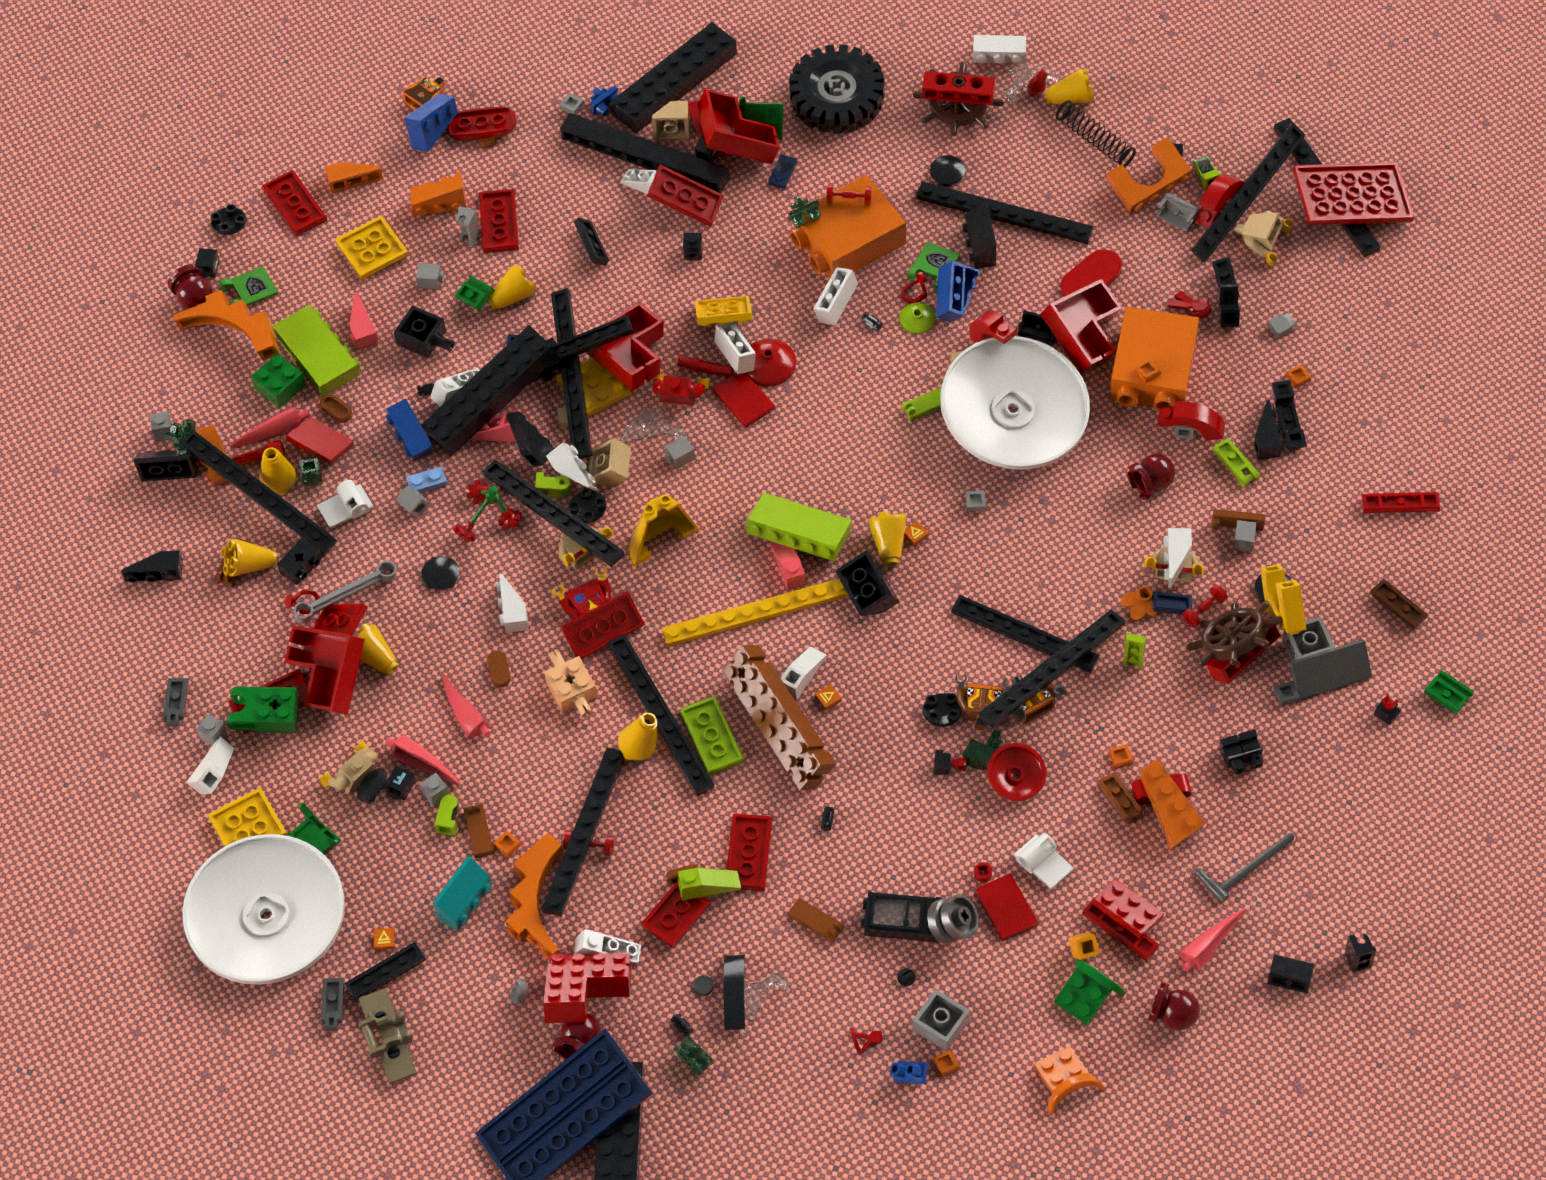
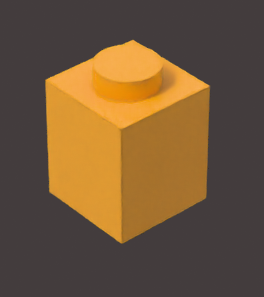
M1086 932L1068 938L1073 958L1082 960L1100 954L1095 934Z

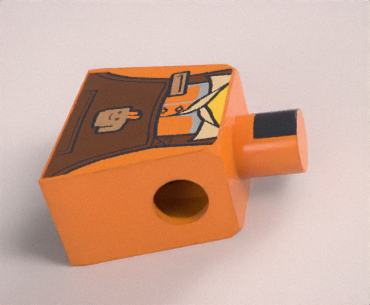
M426 77L421 78L402 91L404 103L416 110L437 94H443L444 80L438 77L432 82Z

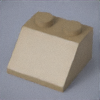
M670 101L652 115L654 140H690L688 101Z
M613 438L592 450L593 456L589 457L588 474H591L595 479V485H617L628 479L629 461L631 458L630 446Z

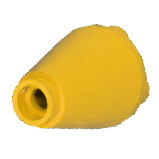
M1083 68L1044 91L1047 103H1052L1053 105H1061L1068 100L1074 104H1089L1095 101L1093 88L1089 82L1088 71Z
M511 266L493 288L495 291L490 293V298L487 302L494 311L497 308L502 309L536 294L534 291L537 288L530 279L527 281L524 278L526 273L521 266Z
M273 447L267 448L262 456L259 480L277 494L283 495L288 493L289 489L296 482L295 468L279 450Z
M888 511L880 512L878 517L868 519L869 528L884 566H896L901 558L906 528V514L890 515Z
M230 539L226 547L221 549V556L224 558L223 572L225 576L235 577L275 566L277 562L275 551L238 539Z
M364 624L359 630L360 633L356 636L365 639L360 660L381 673L392 674L399 666L396 662L397 659L375 624Z
M644 713L620 732L618 747L625 759L643 761L652 757L656 749L657 719L655 715Z

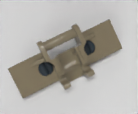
M386 988L360 997L359 1001L366 1019L358 1025L363 1030L370 1049L369 1056L371 1058L380 1056L390 1084L416 1075L417 1072L407 1047L412 1042V1034L406 1027L403 1011H399L398 1016L395 1015ZM377 1028L384 1042L379 1047H377L372 1030Z

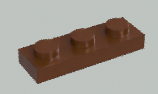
M1385 579L1381 580L1370 591L1374 598L1413 630L1427 618V613Z

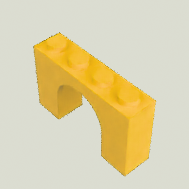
M1280 564L1260 568L1264 598L1270 604L1266 612L1272 618L1276 616L1282 617V622L1279 625L1287 634L1294 635L1299 634L1302 630H1307L1301 585L1296 580L1286 581L1284 568Z

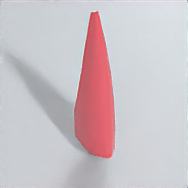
M294 406L256 426L232 443L231 447L234 448L290 433L302 423V419L309 417L307 409L298 413Z
M442 673L449 703L467 737L472 738L481 733L484 737L489 736L491 733L489 730L490 726L482 715L455 689L446 675Z
M402 735L396 740L390 737L387 738L385 744L392 748L391 756L397 760L432 775L437 773L441 779L457 786L460 785L456 777L435 756L406 735Z
M1242 909L1226 917L1189 943L1179 953L1182 960L1186 962L1182 965L1183 969L1187 972L1191 968L1199 971L1213 957L1219 945L1246 910Z

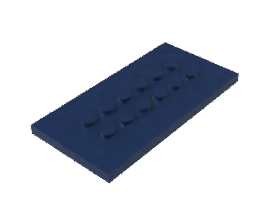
M605 1028L475 1134L507 1180H546L651 1096L653 1092L610 1032Z

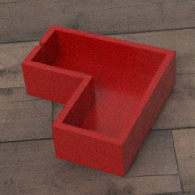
M705 89L697 107L706 147L714 151L725 152L729 155L734 154L745 159L772 164L780 149L775 126L742 118L738 97Z
M1102 279L1050 303L1040 314L1081 375L1107 362L1117 352L1100 325L1111 320L1122 307Z
M641 302L636 303L604 323L606 324L628 315L634 333L585 352L631 391L645 384V380L649 381L660 374V357L647 347L664 337V321Z
M292 625L289 642L304 646V649L288 646L284 663L312 669L304 706L348 715L365 639L348 634Z
M630 953L549 955L543 1000L545 1023L586 1022L589 998L630 997L632 973Z

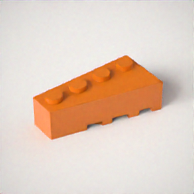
M1158 759L1140 771V779L1152 803L1155 815H1157L1168 846L1172 850L1201 829L1205 822Z

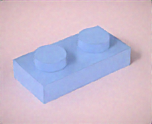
M442 466L406 477L408 485L419 493L448 485Z

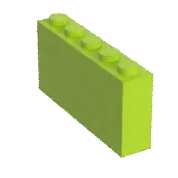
M309 304L273 325L275 337L323 397L359 376L358 367H360V364L355 357L352 358L350 356L347 346L341 345L338 335L331 332L327 321H322L319 311L317 309L314 310Z
M763 492L747 518L746 534L835 561L850 536L852 520Z

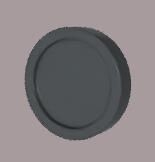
M699 976L694 981V990L701 996L709 995L714 989V982L709 976Z

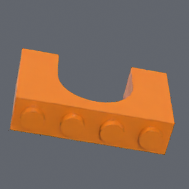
M1168 137L1152 145L1151 153L1164 171V176L1158 183L1149 186L1138 184L1132 179L1122 164L1107 173V182L1129 213L1140 211L1148 202H1155L1163 193L1171 192L1176 185L1184 184L1190 179V167Z

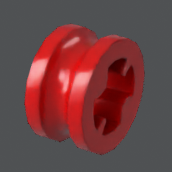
M986 862L978 863L974 868L975 879L981 883L988 882L992 877L991 865ZM979 870H987V875H985V873L983 874V876L980 875Z

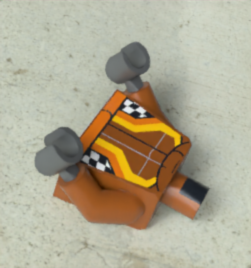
M965 673V679L962 682L957 680L956 674L955 680L958 683V687H956L957 702L962 712L968 714V720L975 721V729L985 730L987 723L979 718V712L1015 685L1016 681L1013 679L1010 687L1006 684L1007 678L1003 680L1004 687L966 683V686H964L967 680Z
M1021 676L1014 678L1016 683L1022 679ZM1048 685L1012 713L1011 716L1014 717L1015 722H1019L1018 719L1020 718L1024 725L1055 708V697L1060 701L1062 700L1061 695H1068L1065 686L1053 687Z

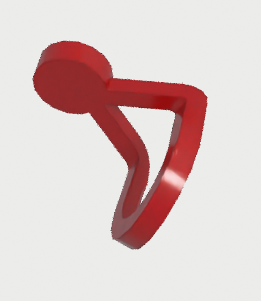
M923 272L916 274V281L902 288L901 298L906 303H918L927 297L924 285L927 278ZM920 283L922 294L915 299L905 296L907 289Z
M301 590L295 596L287 595L285 604L287 607H295L297 604L295 601L301 595H313L315 601L320 599L315 591ZM306 609L298 611L300 614H310Z
M854 1027L849 1028L859 1055L871 1043L880 1044L883 1040V1035L880 1031L875 1030L870 1035L857 1033ZM856 1037L869 1040L860 1048Z

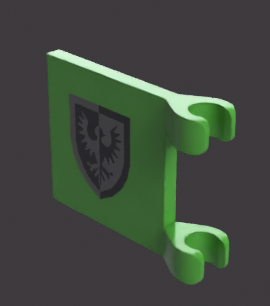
M927 242L913 266L908 270L909 276L907 280L913 282L918 271L936 278L934 290L937 291L939 267L951 260L957 262L960 254Z
M264 266L234 278L221 279L219 281L220 290L226 292L234 286L240 299L232 300L230 302L231 305L243 300L248 306L278 294Z

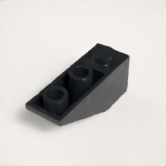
M1270 400L1266 402L1255 434L1254 447L1258 460L1280 457L1281 449H1284L1283 439L1279 438V423H1275L1274 419L1276 418L1275 408L1271 407Z
M521 412L507 413L506 416L521 455L533 467L544 465L548 459L546 455L555 449L550 444L549 439L543 437L538 432L537 427L530 424Z
M180 550L160 551L122 569L121 573L125 582L131 583L137 581L182 580L183 558Z

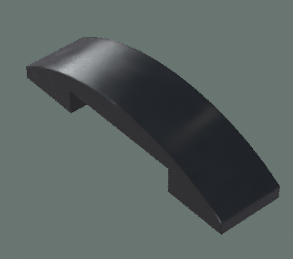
M1286 380L1272 383L1277 418L1288 450L1307 447L1304 431L1301 429L1294 403L1291 381Z
M745 955L724 956L725 1030L745 1029Z

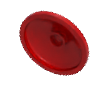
M762 339L750 345L756 353L753 371L745 373L755 384L760 386H776L784 383L793 375L796 368V356L788 344L777 339Z
M1010 743L998 748L993 753L988 763L987 776L992 788L1000 796L1012 801H1025L1033 798L1041 791L1046 781L1047 771L1044 760L1036 750L1025 744ZM1011 774H1016L1017 779L1012 778Z

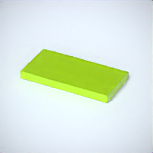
M715 696L679 709L680 716L709 776L744 763L742 753Z

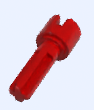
M1041 69L1040 72H1037L1036 77L1029 81L1027 92L1031 97H1034V95L1040 97L1046 89L1045 80L1048 76V72H1045V69Z
M279 439L266 443L264 448L233 456L232 460L240 466L262 460L264 451L270 447L279 450L284 457L286 453L283 443Z

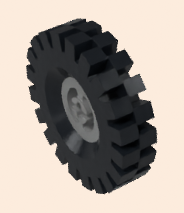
M834 44L826 45L825 53L818 47L811 50V57L808 54L802 56L800 64L796 62L792 68L793 74L790 73L789 93L792 109L796 111V116L801 121L806 119L807 126L814 128L818 124V131L827 133L829 126H833V133H842V126H845L847 131L851 132L856 130V123L864 127L869 124V118L874 120L878 115V109L881 110L884 104L885 81L884 74L881 72V66L877 61L873 62V56L869 53H865L862 56V49L854 47L849 52L848 45L840 44L838 51H835Z

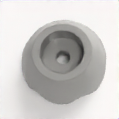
M523 979L515 980V986L511 989L512 996L509 1000L514 1004L524 1002L527 997L529 986Z

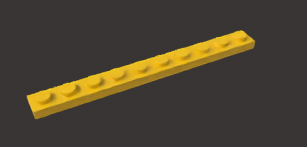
M838 578L662 627V632L667 647L843 599L849 597Z

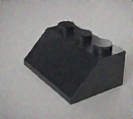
M983 201L965 214V222H962L963 233L967 234V237H965L966 247H970L968 252L969 261L973 262L975 269L996 266L997 244L987 201Z
M186 449L158 452L146 451L138 453L134 458V464L141 482L197 478V457Z
M867 550L835 570L861 617L884 613L900 602L875 557Z

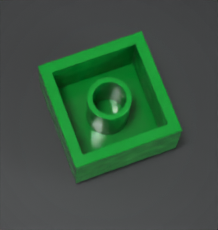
M278 353L251 376L254 389L278 408L284 406L306 386L303 373Z

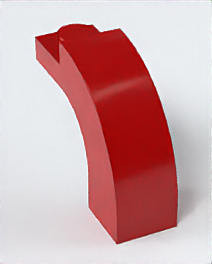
M1227 174L1216 178L1207 188L1199 202L1201 208L1195 222L1209 227L1219 215L1226 201L1234 196L1244 181Z
M991 310L983 313L969 326L970 339L975 343L994 337L1001 343L1006 344L1018 334L1015 327L1004 321L1002 314Z
M1177 401L1174 406L1161 407L1159 410L1157 422L1159 427L1189 426L1198 430L1205 441L1223 439L1225 422L1216 411L1209 407L1193 402Z

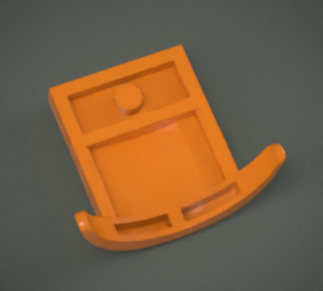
M1071 1046L1034 1063L1035 1070L1052 1093L1047 1107L1049 1115L1054 1113L1055 1108L1062 1099L1080 1088L1095 1086L1102 1091L1104 1090L1102 1083L1095 1076L1090 1075Z

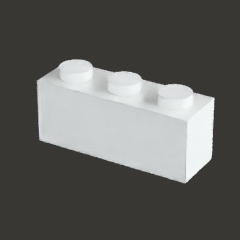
M974 35L973 63L1026 64V36Z
M836 267L813 308L820 323L836 325L858 285L853 270Z
M730 322L726 325L716 324L714 342L735 372L741 374L753 371L756 353L735 323Z

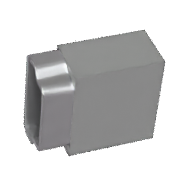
M1288 313L1274 317L1267 324L1277 339L1296 329V323Z

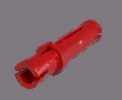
M682 355L678 357V367L689 368L694 372L703 371L728 378L733 374L732 366L700 360L698 357L690 358Z

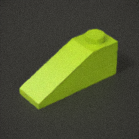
M708 868L678 871V886L682 901L741 890L737 871Z

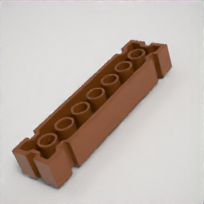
M742 645L734 655L735 661H729L722 670L729 683H734V691L786 771L793 773L792 780L799 791L816 789L824 780L822 774H829L837 764L829 751L824 752L822 749L825 746L771 663L764 661L766 655L760 646Z

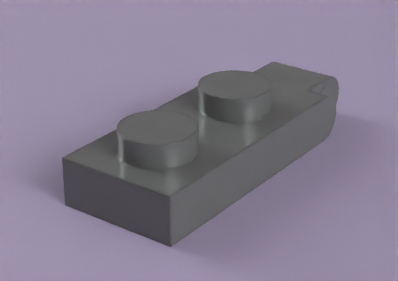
M168 678L163 713L167 727H179L180 720H184L189 684L187 678Z
M344 978L323 979L321 1023L325 1024V1031H338L339 1023H343Z

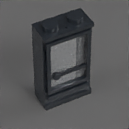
M868 890V897L863 899V910H866V914L861 916V928H864V936L937 942L928 926L927 915L930 905L940 900L941 897L931 898L876 893Z

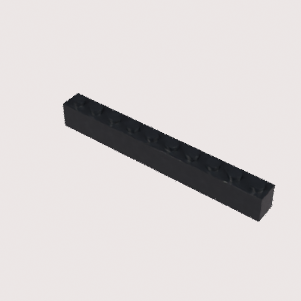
M569 113L560 127L561 139L649 170H657L661 164L720 194L730 179L729 168L724 165L698 158L690 153L678 151L675 148L664 146L658 142H652L644 137L632 135L627 131L606 126L595 120L583 118L580 115Z

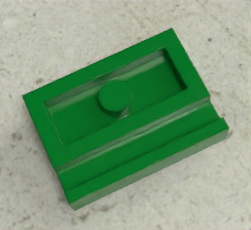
M469 275V280L462 284L455 297L474 309L481 311L489 300L490 293L495 290Z
M1441 670L1425 688L1424 693L1457 715L1468 702V699L1473 696L1474 691Z

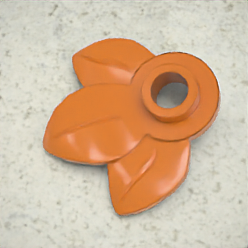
M1143 586L1137 589L1136 592H1127L1120 600L1121 606L1130 608L1129 614L1133 621L1141 620L1146 614L1153 617L1157 614V612L1153 611V591L1149 587Z

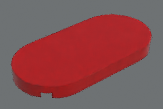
M505 106L462 110L456 114L447 126L450 136L457 140L499 137L510 133L515 128L517 118L514 111Z
M1102 249L1092 252L1062 278L1060 283L1062 296L1065 297L1100 279L1107 286L1110 285L1121 274V258L1110 250Z

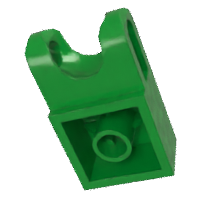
M233 687L231 689L230 697L232 701L236 704L245 705V707L240 712L228 715L227 726L233 730H256L257 732L296 733L300 701L297 688Z

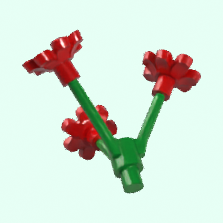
M475 480L474 485L469 484L467 486V489L471 491L467 493L468 499L473 498V504H478L479 501L483 504L472 520L468 521L465 526L457 524L453 528V531L458 536H464V541L466 542L470 540L475 541L476 536L471 530L475 526V521L488 504L497 503L501 508L502 515L498 523L500 526H503L504 530H509L510 525L512 528L517 527L516 521H521L522 519L519 510L514 511L512 508H505L498 496V488L496 486H491L487 490L488 484L486 482L481 484L480 480Z

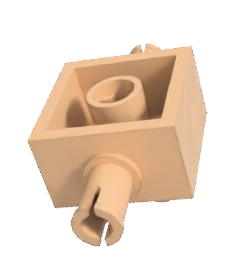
M554 650L556 655L552 651L549 654V658L555 667L545 671L544 675L546 684L561 712L564 713L577 707L582 718L587 717L585 713L590 716L593 711L587 702L597 698V691L579 656L565 662L559 650Z

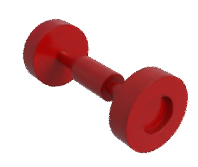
M828 184L827 203H833V196H842V198L850 199L864 197L865 205H871L872 187H866L865 194H859L856 191L834 192V185Z
M1214 584L1210 588V593L1213 597L1206 599L1198 606L1196 612L1186 609L1182 613L1184 621L1189 626L1195 628L1200 624V619L1197 615L1205 612L1214 600L1223 603L1228 599L1226 591L1220 585Z
M566 830L563 841L564 850H566V847L568 845V842L571 838L573 831ZM607 835L605 843L592 840L590 847H605L604 854L611 856L614 848V836Z

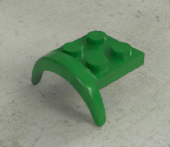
M741 96L739 98L742 118L775 126L777 138L783 139L784 103L747 102L746 97Z
M304 803L299 804V809L306 819L287 836L307 842L325 855L341 842V838L330 831Z
M1076 959L1073 964L1077 968L1054 1000V1003L1089 1026L1112 990L1121 997H1124L1126 992L1117 983L1090 964Z

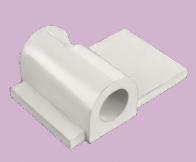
M345 480L337 487L338 495L317 505L318 510L330 529L350 519L354 520L374 508L361 484L356 486L352 480Z
M1042 833L1040 836L1036 834L1014 854L1017 862L1030 874L1033 873L1050 890L1074 870L1056 852L1057 846L1055 841L1046 833Z

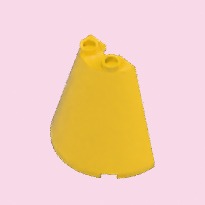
M669 495L656 497L644 506L629 544L630 557L635 567L651 558V553L643 543L674 526L683 539L699 531L698 526L682 506Z

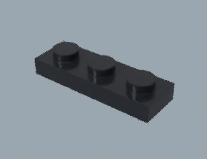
M578 217L574 224L589 254L590 260L595 264L606 265L609 259L592 222Z

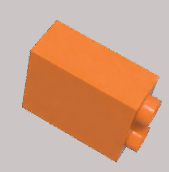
M867 174L834 192L856 191V193L865 194L866 187H872L871 205H865L864 197L850 199L842 198V196H833V203H827L826 195L794 212V229L790 230V237L799 250L804 247L810 253L809 261L817 274L825 272L831 278L836 267L850 269L855 272L906 244V222Z
M1126 306L1111 378L1110 400L1117 401L1125 407H1134L1138 404L1153 406L1157 411L1161 407L1174 406L1177 401H1185L1196 346L1199 317ZM1151 358L1161 370V375L1145 383L1136 373L1135 366Z

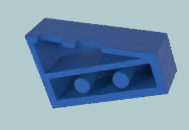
M437 94L405 117L412 149L425 152L431 149L458 113L453 96Z
M952 260L939 267L936 318L953 322L964 316L971 298L969 296L975 288V281L977 276L980 275L981 270Z
M407 399L386 408L387 415L385 418L389 425L393 426L397 440L402 441L405 446L403 450L407 457L411 456L414 461L433 451V446Z

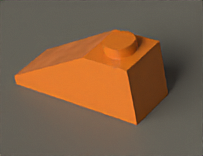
M339 162L324 166L332 193L383 180L381 167L376 165Z

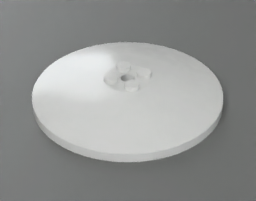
M1014 336L1006 344L993 337L982 340L965 349L949 366L940 394L941 411L944 421L956 441L980 460L1007 469L1025 470L1040 468L1066 456L1082 438L1090 413L1087 387L1076 367L1063 354L1049 345ZM1014 407L1017 409V412L1012 413L1008 408Z
M278 834L246 837L217 851L194 875L186 891L183 904L185 934L198 959L219 976L244 984L261 985L280 982L292 978L313 966L334 943L344 918L345 898L343 887L329 859L307 842ZM264 912L272 913L268 919L261 918Z

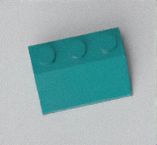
M467 856L433 902L438 920L456 931L467 923L471 912L479 907L482 897L487 895L492 888L490 875L471 857Z

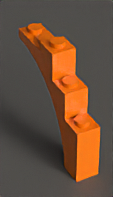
M222 290L205 296V303L198 304L195 307L173 315L174 321L181 330L198 325L212 324L230 327L243 333L252 340L256 352L263 361L274 357L277 353L280 355L271 319L266 312H258L251 316L250 309L243 300L230 305L229 299Z
M549 833L545 834L513 863L514 875L521 882L509 892L511 897L510 903L517 911L506 920V931L512 938H518L521 942L526 938L531 945H537L542 955L547 959L549 955L560 954V951L542 926L539 916L540 892L548 872L553 864L563 855L562 845Z

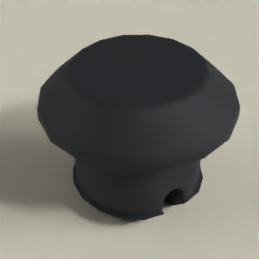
M904 968L898 973L897 980L901 985L909 986L914 983L915 974L909 968Z

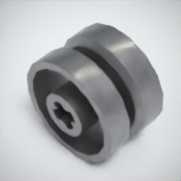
M956 894L937 900L928 909L927 920L930 931L936 940L943 944H950L958 940L970 938L975 935L978 929V912L974 903L963 894Z

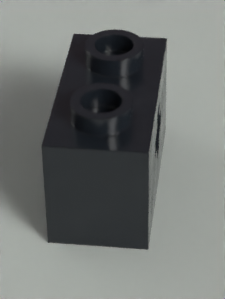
M301 538L277 563L281 575L298 585L314 567L319 565L322 558L317 547Z

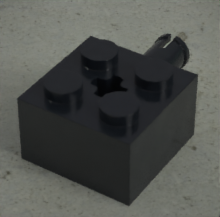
M413 305L394 331L398 346L426 358L430 356L436 346L451 352L455 345V341L443 337L446 333L443 318Z

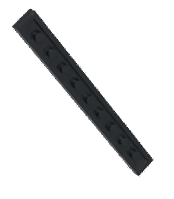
M1290 118L1274 124L1273 129L1280 137L1293 122ZM1304 138L1291 153L1299 165L1322 164ZM1365 223L1341 224L1363 257L1380 251L1381 246Z
M1294 123L1288 126L1192 247L1191 251L1202 262L1208 260L1306 134Z
M923 181L916 194V199L967 213L981 202L987 201L990 218L993 220L1088 244L1093 232V226Z
M568 288L551 293L557 343L576 336L571 292ZM578 355L560 362L570 442L578 451V458L584 459L593 456Z
M192 430L181 442L182 447L301 538L317 547L323 555L326 556L337 543V539L196 431Z
M493 461L482 471L486 478L610 567L625 556L622 549L499 461Z
M1112 609L981 710L979 718L990 727L995 728L1125 625V619Z
M623 634L609 641L608 647L647 713L655 715L659 733L695 794L699 796L715 788L713 781L626 635Z
M606 748L543 904V913L562 917L624 763L625 758L620 750Z

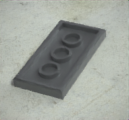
M1363 639L1290 662L1294 685L1300 695V699L1372 677L1366 642Z

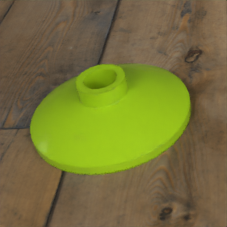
M911 303L901 310L899 321L906 331L913 334H921L929 331L934 326L936 315L934 310L927 304Z

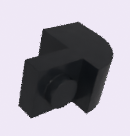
M1238 284L1219 285L1218 313L1221 327H1239Z

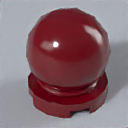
M193 264L178 268V273L173 278L169 277L167 282L168 288L177 296L179 303L186 309L205 303V296L213 293L210 283L202 276L201 270L198 267H194Z
M1163 454L1149 455L1141 461L1140 465L1134 463L1127 467L1130 470L1127 472L1128 481L1133 489L1137 488L1141 493L1139 497L1143 500L1152 497L1154 491L1168 488L1173 483L1176 475L1174 464Z
M1161 982L1160 988H1163V990L1158 989L1152 1005L1151 1013L1154 1016L1150 1014L1148 1020L1156 1023L1158 1019H1162L1166 1026L1174 1030L1189 1029L1196 1023L1200 1015L1198 1000L1186 990L1177 989L1171 991L1169 989L1170 984Z
M587 1013L586 1022L562 1023L561 1037L555 1038L552 1045L555 1047L553 1051L565 1060L601 1032L598 1020L592 1014Z

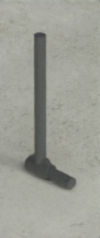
M1291 833L1285 835L1223 884L1212 881L1201 868L1196 870L1195 875L1207 886L1212 895L1220 903H1223L1229 897L1228 889L1294 840V836Z

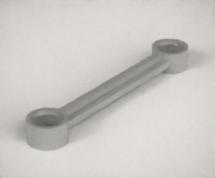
M383 561L378 565L377 571L312 603H297L294 607V619L300 624H307L313 619V614L380 581L384 583L394 581L396 578V565L391 561ZM387 568L391 569L393 573L384 575L380 571ZM306 609L310 612V614L307 616H300L297 614V612L299 610Z

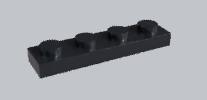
M413 942L345 982V986L356 1002L360 997L370 994L426 961L425 956L416 942Z

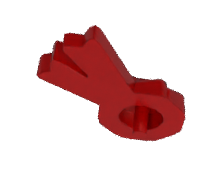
M1181 290L1175 294V299L1170 298V302L1167 303L1169 308L1189 310L1190 315L1193 317L1204 318L1211 312L1209 301L1203 298L1192 300Z

